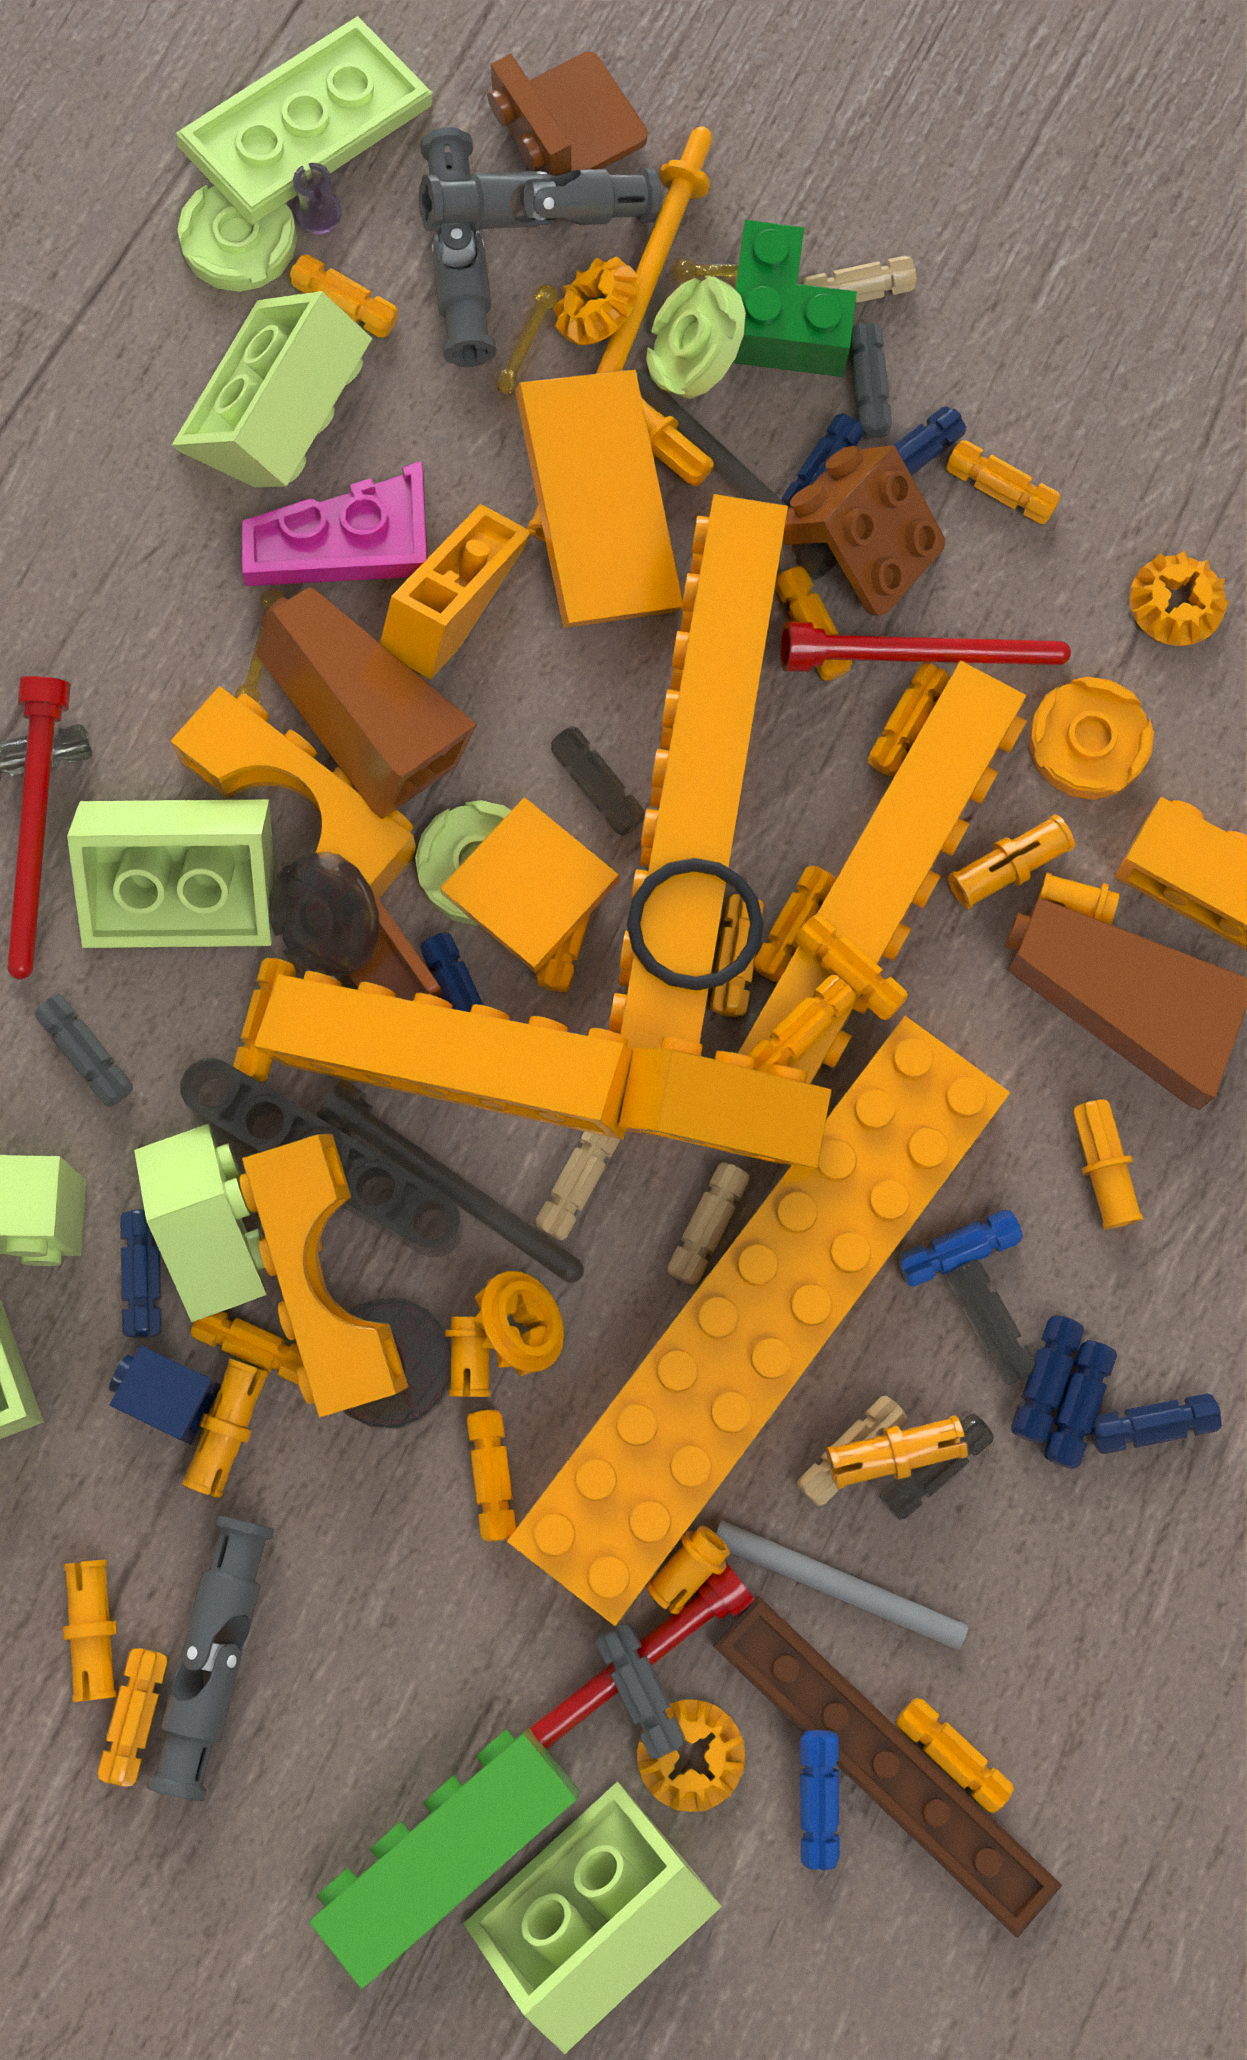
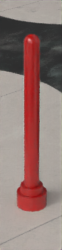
M786 621L784 623L780 640L781 666L783 671L810 672L813 666H822L825 660L959 663L961 660L964 663L1063 665L1071 657L1070 646L1064 641L826 635L824 629L814 628L812 622Z
M45 676L21 677L18 693V705L24 707L23 717L29 719L7 964L9 974L18 980L28 978L33 971L55 722L61 721L62 711L69 710L71 683L62 679Z
M726 1562V1569L721 1574L712 1573L697 1590L699 1594L687 1602L678 1614H672L640 1640L642 1647L637 1649L640 1658L647 1656L652 1666L715 1615L719 1620L730 1612L736 1617L756 1600ZM613 1662L529 1728L546 1749L619 1692L611 1676L612 1673L616 1672Z

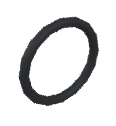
M698 858L668 863L646 877L631 899L627 919V929L632 950L645 969L670 986L690 990L722 986L745 971L759 950L764 925L758 897L745 879L722 863ZM689 872L716 875L733 886L746 904L750 921L747 943L737 959L718 973L698 977L674 973L658 963L644 944L640 925L644 904L655 887L674 875Z

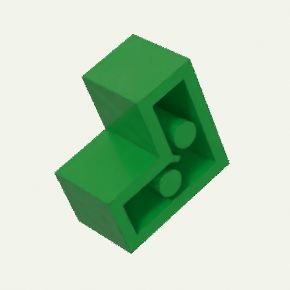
M745 219L735 288L741 295L746 313L744 336L733 363L844 377L850 350L857 291L797 284L804 227Z

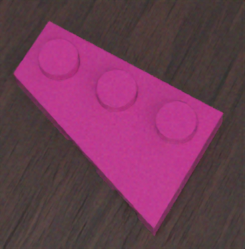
M422 461L402 467L403 475L376 484L373 483L371 478L351 484L350 493L323 502L309 498L243 520L242 575L245 586L410 577L427 560L425 487Z

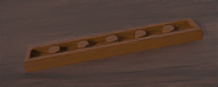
M758 1596L755 1599L756 1601L741 1614L713 1647L803 1734L811 1730H826L836 1733L839 1738V1761H837V1766L1007 1930L1018 1938L1062 1887V1884Z

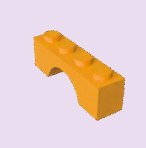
M219 686L170 741L180 762L227 799L244 790L259 786L282 787L305 797L315 806L322 818L321 836L315 855L331 854L346 860L357 869L379 899L416 856L417 850L414 837L410 833L413 830V825L398 810L381 819L371 810L340 767H336L333 772L328 770L314 759L317 756L316 750L302 736L292 730H288L283 735L267 723L270 719L269 714L254 699L244 693H241L236 699ZM328 860L318 861L325 866L343 874H350L354 879H357L350 870L339 863ZM320 866L321 871L326 869L325 867ZM332 872L324 873L328 878L336 876ZM336 876V880H334V882L338 885V880ZM340 878V887L344 889L350 880ZM354 881L348 893L361 902L359 893L364 888L362 884Z
M317 1134L242 1158L246 1173L240 1176L242 1195L248 1209L252 1213L258 1211L265 1234V1237L259 1239L261 1259L267 1273L270 1276L277 1275L284 1298V1301L278 1303L279 1319L286 1337L290 1341L296 1339L303 1365L298 1366L297 1377L301 1393L307 1404L315 1403L320 1418L395 1395L408 1388L390 1324L367 1321L344 1310L329 1294L320 1274L318 1249L322 1232L335 1211L351 1198L333 1134Z

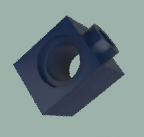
M140 1345L135 1356L126 1355L115 1370L109 1385V1390L114 1392L115 1395L109 1406L191 1445L201 1427L199 1426L203 1413H208L221 1385L186 1366Z

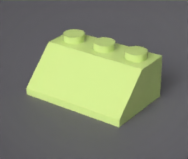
M323 291L257 300L176 436L172 446L179 452L254 488L287 486L304 469L306 464L305 454L316 435L323 431L331 422L335 413L333 406L343 388L360 372L363 365L361 357L372 338Z
M269 799L80 801L67 839L82 948L271 946L274 851Z
M617 1781L463 1924L523 2015L566 2054L722 1906L683 1857Z

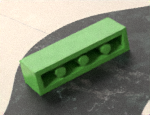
M529 1727L516 1739L505 1729L475 1756L483 1768L463 1785L455 1775L449 1778L422 1802L430 1812L426 1818L411 1831L400 1821L370 1848L377 1861L360 1876L356 1877L348 1867L316 1895L324 1907L309 1923L361 1989L368 1985L577 1800L581 1791L547 1749L537 1740Z

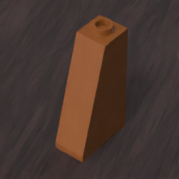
M312 586L290 599L282 597L269 607L261 622L262 627L265 629L255 654L376 815L384 819L458 766L477 726L474 721Z
M1042 898L1037 900L1028 916L1017 913L1004 948L1015 951L1008 967V972L1186 1105L1201 1110L1216 1097L1247 1009V977Z

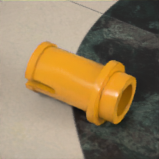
M1046 872L1038 899H1045L1111 925L1117 908L1119 893L1108 891L1109 884L1102 883L1101 887L1097 888Z
M451 1317V1330H445V1337H451V1388L449 1396L491 1397V1390H489L490 1348H481L487 1336L483 1328L472 1322L475 1317Z
M699 1526L695 1532L686 1531L681 1537L683 1546L662 1570L646 1584L647 1590L653 1599L664 1609L668 1607L673 1614H678L684 1608V1604L712 1573L721 1574L727 1567L725 1559L730 1555L728 1546L714 1531L705 1526Z

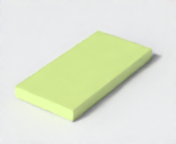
M357 16L176 132L177 147L244 218L253 225L432 106V92Z

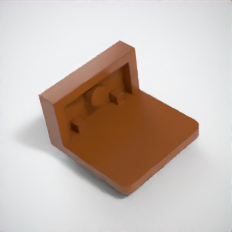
M590 51L583 52L531 80H528L512 54L491 63L492 91L487 94L489 105L500 125L507 126L525 164L531 171H543L557 176L573 170L603 169L646 145L647 128L596 53Z
M895 445L858 449L857 446H848L837 451L827 460L825 464L827 469L812 485L803 488L792 497L790 501L791 507L787 511L783 542L785 545L827 542L867 613L872 616H882L890 611L943 551L945 538Z

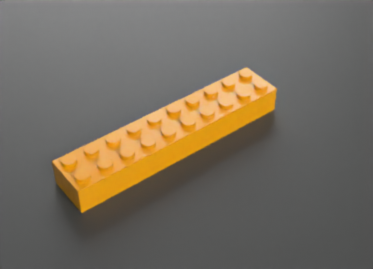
M713 494L710 517L697 516L692 545L690 573H687L683 596L680 631H677L673 653L670 689H667L661 727L663 728L660 749L657 748L652 774L650 807L659 808V810L646 809L641 838L642 850L639 866L649 867V870L636 869L631 899L646 877L671 862L698 858L719 862L729 868L788 510L786 505ZM689 872L674 875L655 887L644 904L640 925L644 944L658 963L678 974L694 977L711 974L726 886L725 881L716 875ZM625 931L619 969H621L619 985L627 986L628 992L627 995L614 994L609 1031L627 1038V1047L632 1051L633 1047L661 1048L663 1037L700 1043L709 988L690 990L674 987L649 973L633 952L629 933ZM629 1129L626 1130V1131H628V1132H634V1133H640V1134L651 1135V1134L642 1133V1132H638V1131H634V1130H629Z
M904 1016L826 1119L818 1168L791 1165L507 1542L613 1626H616L1011 1092L907 1016Z

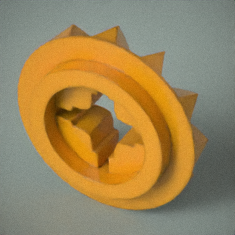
M617 256L609 259L607 262L596 258L589 270L585 272L577 269L576 279L572 284L561 287L564 298L553 307L558 318L555 327L569 342L576 345H590L606 339L626 322L637 304L640 294V281L637 273L630 265H626ZM601 294H603V295L606 297L605 299H602V298H598L597 300L592 299L593 297H594V298L599 297Z
M1185 550L1171 556H1163L1160 553L1154 560L1140 568L1132 582L1129 594L1132 615L1136 623L1147 635L1161 643L1173 646H1187L1199 643L1212 635L1223 620L1229 604L1224 592L1225 578H1218L1210 569L1209 559L1198 561L1188 557ZM1191 584L1190 590L1192 592L1188 600L1194 606L1184 602L1178 608L1174 607L1170 614H1168L1166 609L1170 604L1168 601L1172 593L1166 587L1176 591L1182 585Z
M506 1271L487 1280V1286L475 1296V1300L481 1310L472 1321L485 1330L487 1337L481 1348L494 1349L497 1352L498 1368L514 1367L519 1376L540 1372L554 1364L563 1347L564 1326L559 1308L549 1291L538 1280L519 1271ZM512 1315L515 1322L522 1323L523 1327H531V1330L520 1335L517 1327L510 1326L507 1317Z
M694 1699L670 1703L671 1707L665 1711L669 1719L676 1716L687 1742L693 1744L700 1738L705 1739L711 1732L714 1734V1737L707 1743L709 1747L703 1754L705 1761L709 1764L707 1768L714 1774L713 1777L708 1779L703 1772L699 1774L693 1768H689L683 1774L679 1772L671 1779L668 1775L675 1769L674 1764L680 1757L678 1751L675 1750L661 1758L653 1759L648 1755L641 1738H639L637 1747L639 1772L647 1789L663 1804L676 1811H707L729 1798L738 1785L745 1766L744 1740L732 1718L719 1707L706 1701Z

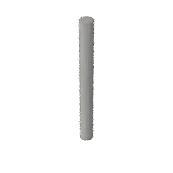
M723 1520L720 1521L715 1533L726 1543L730 1553L958 1651L965 1640L968 1625Z

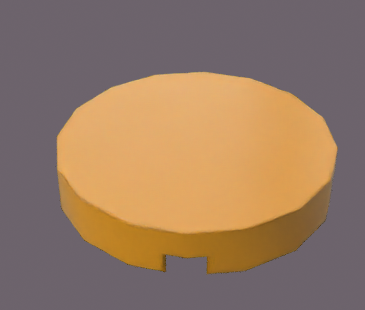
M1094 677L1074 679L1070 684L1062 685L1060 688H1055L1044 697L1031 720L1028 746L1034 766L1049 785L1069 796L1096 800L1117 795L1137 780L1152 755L1154 730L1150 717L1147 720L1145 712L1140 707L1142 703L1135 694L1118 683Z

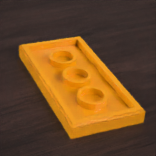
M636 369L520 382L515 388L563 628L678 612L682 609L683 600Z

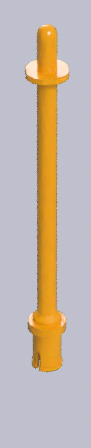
M700 126L692 130L680 160H670L661 166L659 179L668 191L636 270L640 281L639 298L626 322L610 336L596 374L623 371L690 199L697 200L708 194L711 181L707 174L701 171L712 144V134L706 127ZM537 505L527 529H530L529 533L535 538L546 542Z

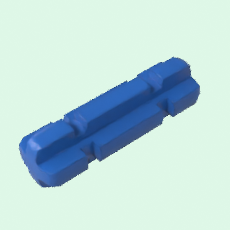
M1003 1210L986 1217L987 1220L984 1221L985 1224L983 1225L976 1221L930 1240L931 1243H928L929 1247L924 1248L922 1244L902 1251L897 1261L904 1280L909 1286L915 1287L934 1279L935 1272L940 1271L944 1275L990 1256L989 1253H992L991 1249L995 1248L1000 1252L1017 1245L1023 1238L1017 1218L1011 1210Z
M826 1730L806 1731L800 1740V1764L806 1766V1768H803V1773L800 1774L801 1829L806 1831L801 1839V1862L804 1867L814 1870L834 1869L840 1858V1838L837 1833H834L839 1825V1771L833 1768L837 1766V1761H839V1738L836 1733Z

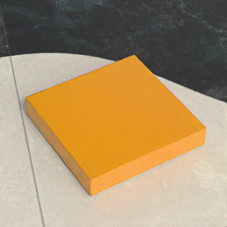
M524 797L440 887V890L445 898L533 972L537 973L620 882L618 873Z

